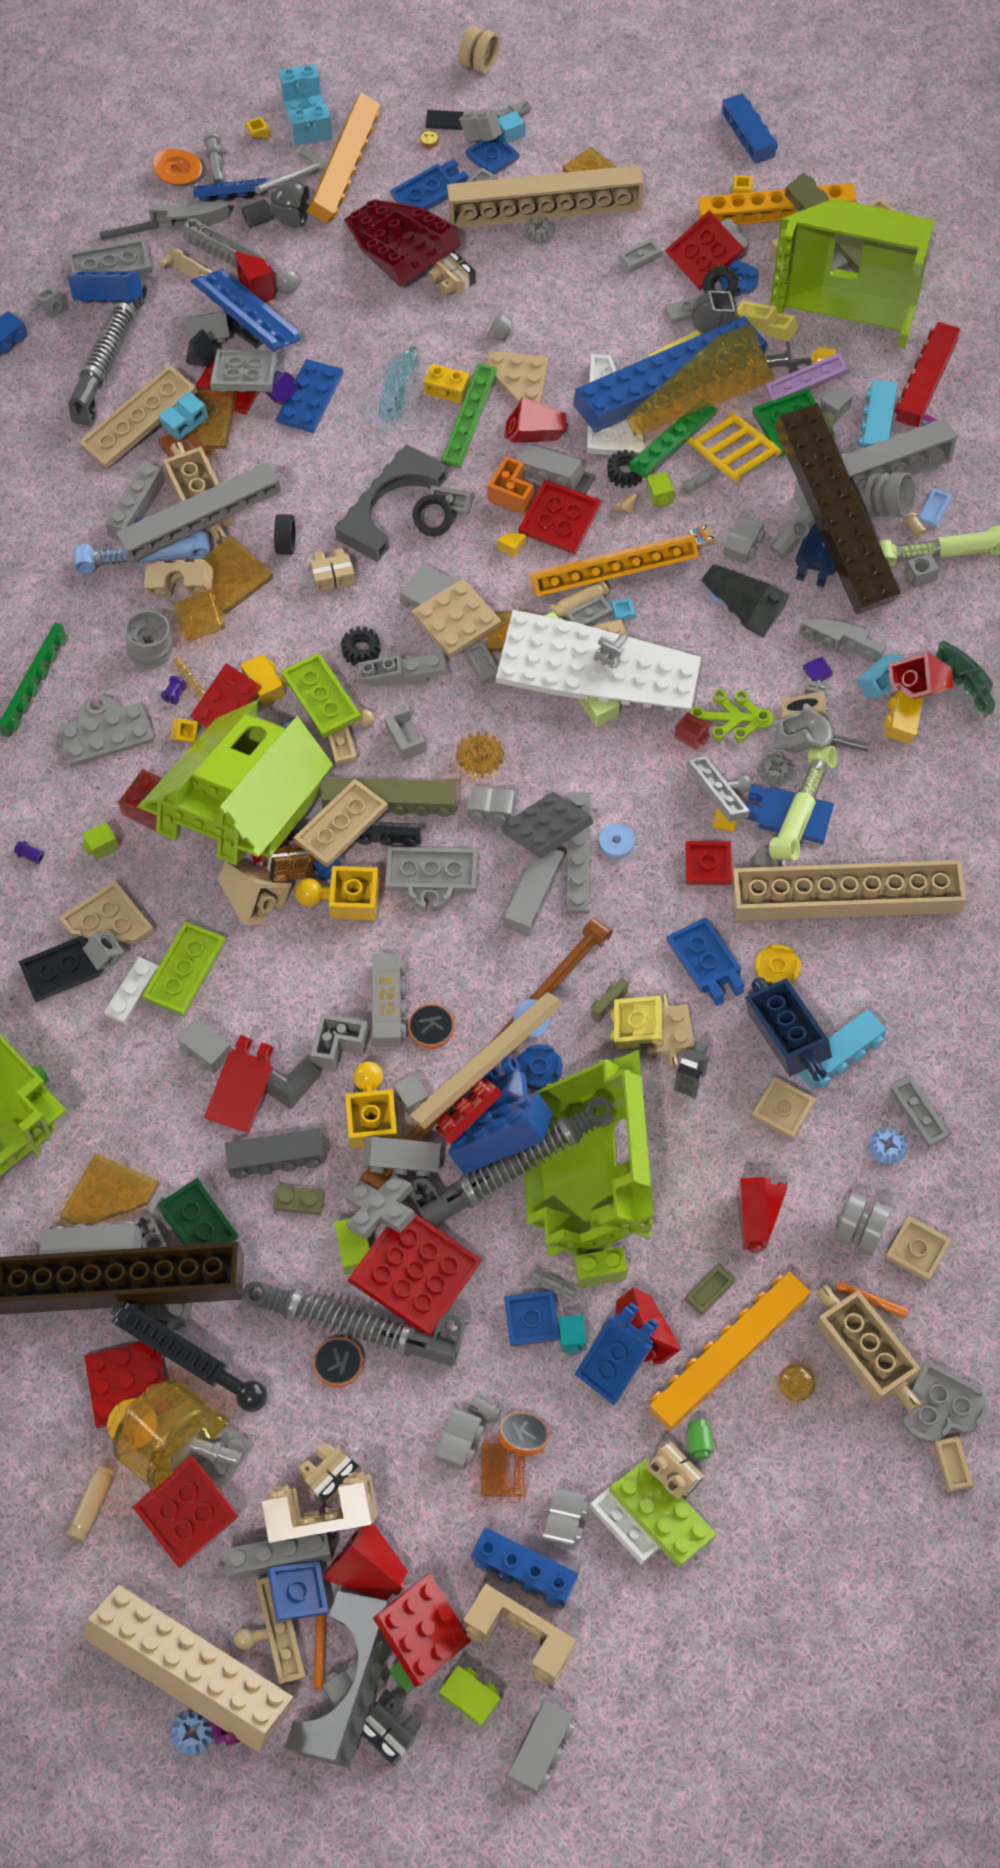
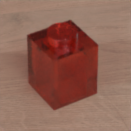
M687 712L675 727L674 738L697 750L700 745L704 746L710 738V724Z

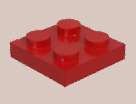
M686 841V885H731V841Z

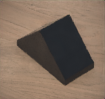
M203 329L189 341L186 363L190 365L206 367L216 357L217 350Z

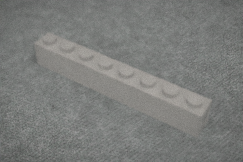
M268 462L257 465L253 469L243 474H238L228 481L218 483L215 487L201 491L189 499L181 500L176 505L162 509L158 513L145 517L130 526L123 527L116 532L119 544L129 561L133 562L281 493L279 479Z

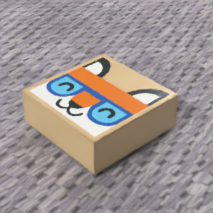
M707 523L688 530V534L696 538L697 549L714 544L716 541Z

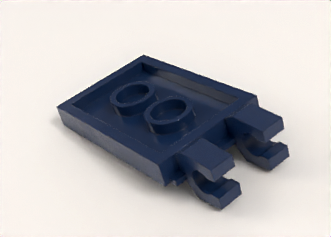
M815 522L810 528L809 534L803 539L795 562H797L796 565H799L796 580L804 582L809 568L819 571L816 586L824 588L828 575L833 576V573L836 574V568Z

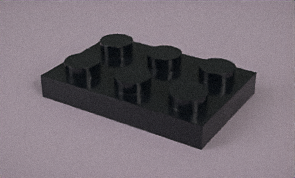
M83 935L18 961L35 1003L100 977L99 971L83 950L86 945Z

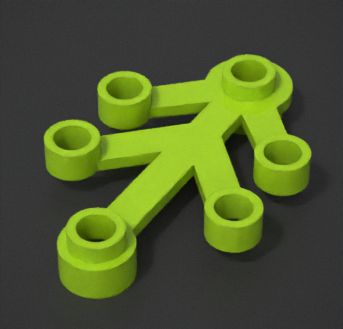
M718 689L713 693V701L716 704H720L727 712L704 711L701 707H694L688 714L689 722L695 726L702 725L705 720L728 721L722 727L716 726L713 728L712 738L715 741H722L725 735L742 722H750L745 728L739 727L734 731L735 741L744 742L747 736L757 728H768L774 720L771 711L763 708L758 709L748 699L747 692L743 690L736 692L735 703L742 705L749 713H742L726 698V692ZM720 732L722 735H716L715 733ZM742 733L744 736L740 737L737 734Z

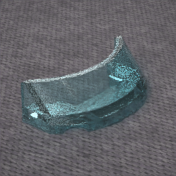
M411 346L391 358L384 378L378 419L402 422L404 416L402 408L406 400L405 392L411 369L416 367L418 361L417 347Z

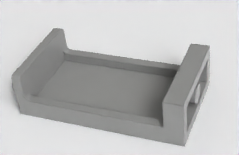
M422 564L401 590L400 604L406 608L410 604L418 607L457 581ZM476 592L487 604V597Z

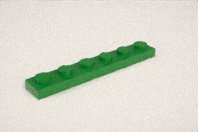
M702 399L699 400L629 462L628 468L646 478L716 415L717 408Z
M54 622L0 720V731L3 736L10 738L13 731H17L21 716L27 713L31 698L35 697L38 693V685L41 680H45L47 677L49 665L55 662L59 647L65 644L66 634L62 624Z

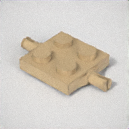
M663 993L662 1042L647 1043L649 1056H668L669 1068L674 1069L672 1060H674L675 1068H678L677 1055L686 1051V1048L692 1050L694 1039L688 1005L669 1006L667 994Z

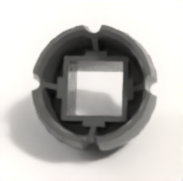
M292 180L276 187L272 191L270 215H274L279 222L286 226H302L308 213L306 212L309 206L306 203V200L309 199L308 185Z
M710 290L704 292L696 299L692 307L691 318H693L692 323L700 333L704 334L736 320L737 308L735 301L732 299L731 292Z

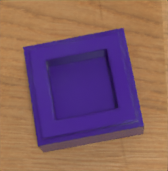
M823 657L803 665L804 672L812 681L817 682V680H820L821 682L832 677L833 672Z

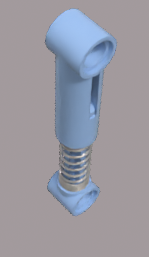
M197 531L135 561L146 563L190 557L193 560L207 559L210 556L209 536L203 531ZM81 544L73 549L74 569L78 573L93 572L97 565L99 566L103 563L106 565L108 562L113 564L114 562L119 563V561H122L124 563L125 560L130 562L120 547L118 549L112 548V550L107 548L106 551H103L102 549L94 550L92 546L87 544Z

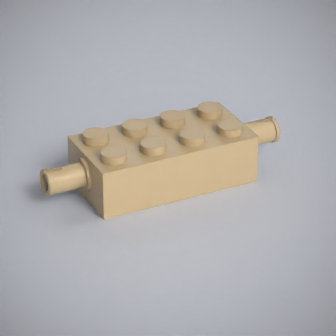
M177 442L178 449L175 443L170 447L174 456L163 460L166 477L178 502L197 495L201 491L215 487L219 482L202 447L186 452L183 444ZM233 515L199 531L207 534L211 533L216 545H221L220 538L222 543L225 544L228 538L223 528L234 524Z
M829 1285L823 1286L824 1290L822 1288L819 1289L816 1296L822 1301L828 1311L818 1317L816 1327L875 1403L879 1406L892 1396H896L908 1413H912L913 1409H918L922 1403L912 1393L908 1385L918 1379L921 1367L861 1292L857 1290L840 1302Z

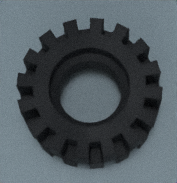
M724 265L714 266L708 270L703 278L702 288L704 292L715 290L713 288V280L716 277L722 276L728 281V288L725 291L731 292V296L734 297L739 284L735 271Z
M624 449V453H621L620 450L617 451V455L613 453L611 458L609 457L607 464L609 481L611 483L614 482L615 486L621 484V488H624V485L631 488L632 484L637 486L638 482L641 483L643 477L634 471L621 472L618 470L620 466H629V462L639 453L634 455L633 450L627 453V449Z
M358 626L356 631L351 628L349 629L350 634L346 632L344 638L342 637L343 657L347 663L351 661L352 666L359 662L379 658L381 651L380 640L377 633L374 634V630L371 628L369 631L367 627H363V630H360V626ZM364 642L369 645V648L364 651H356L353 649V646L356 643Z

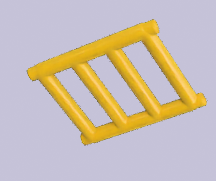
M731 412L727 419L697 438H690L687 441L694 450L735 482H738L742 475L773 455L779 456L782 452L777 445L734 412ZM734 423L740 427L739 430L709 449L701 445ZM746 434L754 438L722 460L715 456V454ZM760 444L767 448L766 451L736 470L728 466Z

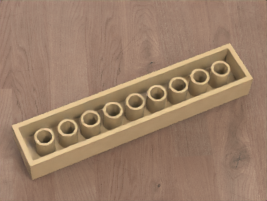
M640 165L447 184L449 220L456 228L525 222L529 221L530 218L537 219L538 216L540 219L545 217L547 219L642 210L643 178Z
M961 860L733 868L731 882L735 921L962 913L967 901Z

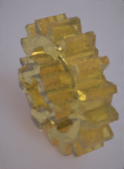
M477 731L474 737L472 734H468V740L462 738L461 745H457L456 759L458 760L459 767H464V773L472 771L473 777L476 773H480V776L484 777L485 772L492 775V769L498 771L499 764H503L504 749L502 748L501 741L496 742L495 735L489 738L488 732L484 736H481L479 731Z

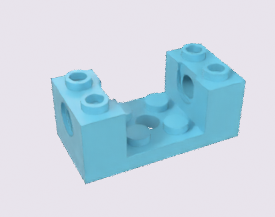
M316 64L278 70L281 94L295 146L332 139L330 115L327 104H323Z

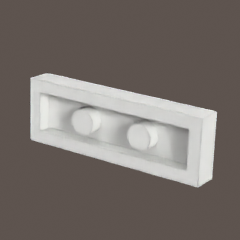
M138 957L104 1011L105 1016L125 1025L140 1002L159 965Z
M608 1488L590 1503L589 1508L642 1565L660 1547L608 1491Z

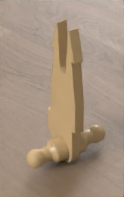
M182 249L168 251L164 258L159 261L160 267L171 265L192 278L205 276L202 273L207 275L212 272L209 268L206 269L195 260L185 256Z

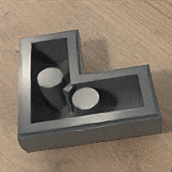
M302 1059L287 1077L273 1068L265 1092L291 1110L319 1078L320 1072L306 1059Z

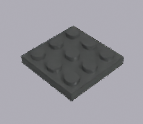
M551 792L515 817L510 818L500 827L502 833L539 858H542L592 825L593 819L592 816L556 793Z

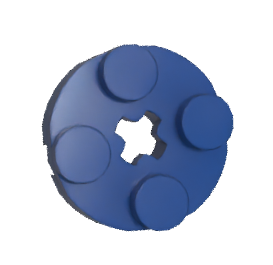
M737 259L733 261L728 267L735 271L737 277L743 279L738 280V289L734 296L752 293L758 285L757 268L740 262ZM719 276L721 288L725 291L728 288V281L725 277Z

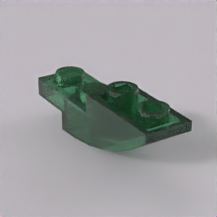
M941 641L936 657L952 668L955 685L964 684L966 693L971 694L974 699L975 708L977 711H981L984 717L992 715L996 705L990 695L993 682L984 670L966 653L950 643Z

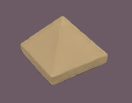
M637 495L623 496L611 510L614 512L632 513Z

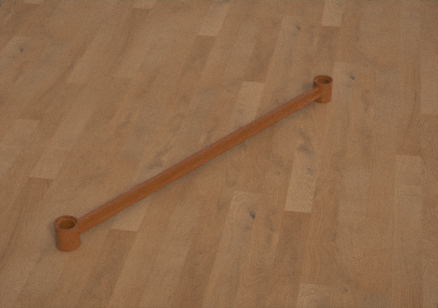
M591 918L582 931L584 938L529 999L539 1000L547 992L552 994L596 944L600 947L604 946L603 942L606 939H610L613 930L596 918ZM514 1016L494 1037V1039L514 1022ZM454 1104L426 1129L417 1124L403 1140L422 1141L437 1124V1120ZM368 1168L360 1177L359 1182L362 1181L379 1190L393 1173V1170L385 1169V1173L370 1172V1168Z

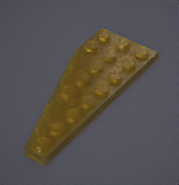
M751 323L715 337L630 413L626 419L633 436L635 437L774 381L775 379Z

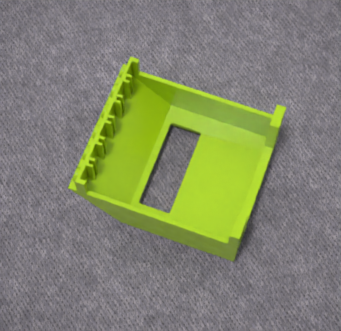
M835 198L782 218L780 221L770 304L777 307L778 313L781 314L784 313L785 307L901 331L898 347L906 348L918 305L935 220ZM837 234L864 239L859 273L841 269L831 271Z

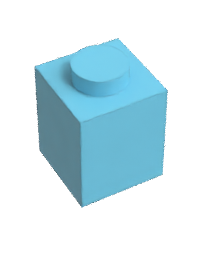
M517 111L497 118L502 130L499 136L507 143L525 136V122Z

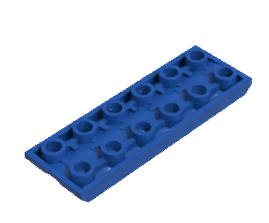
M225 269L191 279L193 285L272 351L301 341L298 330Z

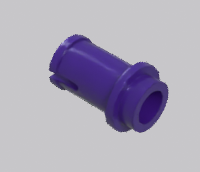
M18 841L14 848V853L17 854V857H24L36 864H39L44 857V851L28 845L27 841Z

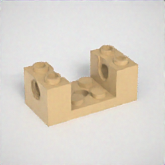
M363 1471L349 1473L348 1477L344 1478V1483L338 1486L341 1506L328 1510L329 1513L319 1514V1511L307 1512L303 1514L304 1517L302 1518L296 1487L288 1488V1485L273 1487V1491L268 1492V1495L262 1500L269 1543L371 1525L378 1516L371 1474L364 1475Z
M485 1583L463 1619L464 1630L467 1632L466 1636L477 1644L481 1641L487 1644L503 1617L506 1618L505 1623L517 1631L519 1628L527 1631L529 1633L527 1637L541 1645L542 1641L544 1642L531 1663L533 1667L532 1673L535 1675L534 1680L545 1687L548 1684L555 1686L576 1650L577 1640Z

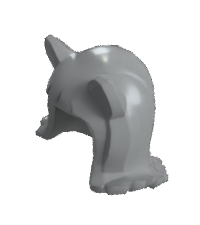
M807 703L803 704L801 712H796L786 718L777 719L772 722L773 726L777 728V739L772 744L773 749H784L788 752L797 753L812 746L824 748L830 745L833 739L830 722L821 714L815 712Z

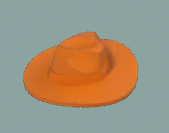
M174 148L162 149L155 154L153 159V168L156 175L162 181L169 184L184 185L192 183L200 177L202 172V164L199 158L185 150Z

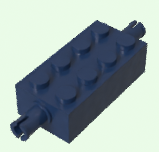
M762 977L758 978L761 985L755 979L751 984L755 993L745 997L748 1014L789 1077L807 1069L814 1081H820L817 1074L823 1080L827 1075V1071L820 1063L832 1058L829 1039L787 978L770 986L767 985Z

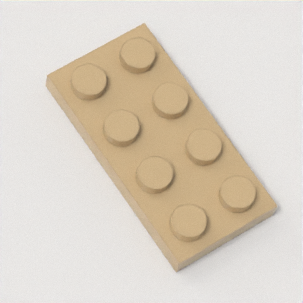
M354 779L293 837L294 842L324 866L328 867L388 809V803Z

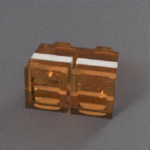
M283 846L278 848L270 858L261 855V860L263 861L262 870L270 871L269 878L272 882L289 881L291 878L293 880L311 878L314 857L300 846Z

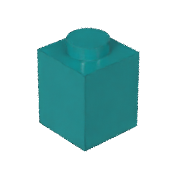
M583 1315L558 1317L561 1353L567 1352V1355L573 1356L586 1351Z

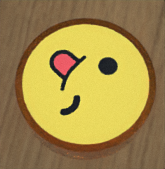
M424 131L420 135V144L423 148L433 149L439 144V136L435 131Z

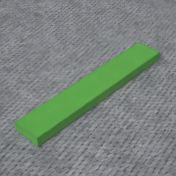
M477 363L441 463L461 469L495 379L497 367Z

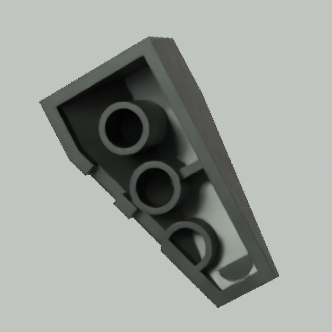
M714 564L711 565L701 580L717 598H720L728 606L727 609L741 620L740 623L746 629L763 638L785 608L789 597L788 594L771 584Z

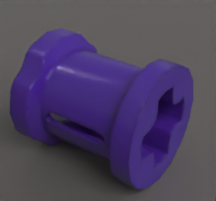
M171 676L166 690L161 692V698L165 702L177 705L180 694L187 688V683L179 677Z

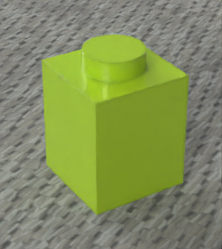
M667 471L647 476L646 490L652 506L665 507L673 503L674 490Z
M106 821L82 834L84 839L82 847L88 856L92 854L95 860L119 848L117 839Z

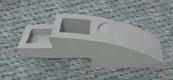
M189 200L188 206L150 204L149 206L151 221L156 220L157 223H167L169 230H182V225L189 219H197L201 223L210 226L227 220L230 216L228 203Z
M803 619L800 623L799 634L808 641L813 640L821 644L827 650L837 652L840 646H842L847 652L856 653L863 656L866 661L875 663L884 655L885 647L870 640V631L861 627L828 619Z
M438 652L402 659L400 655L359 662V682L379 686L428 683L429 677L447 674L446 656L444 652Z

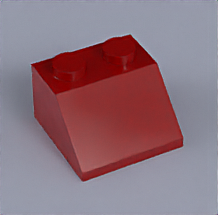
M235 252L234 256L239 282L264 303L275 299L274 291H276V286L272 280V277H274L272 267L270 265L267 266L263 258Z

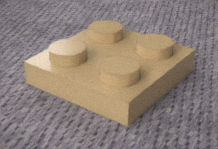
M774 1077L754 1109L751 1118L793 1140L815 1104L816 1098Z
M908 1215L888 1250L885 1259L929 1283L952 1239Z

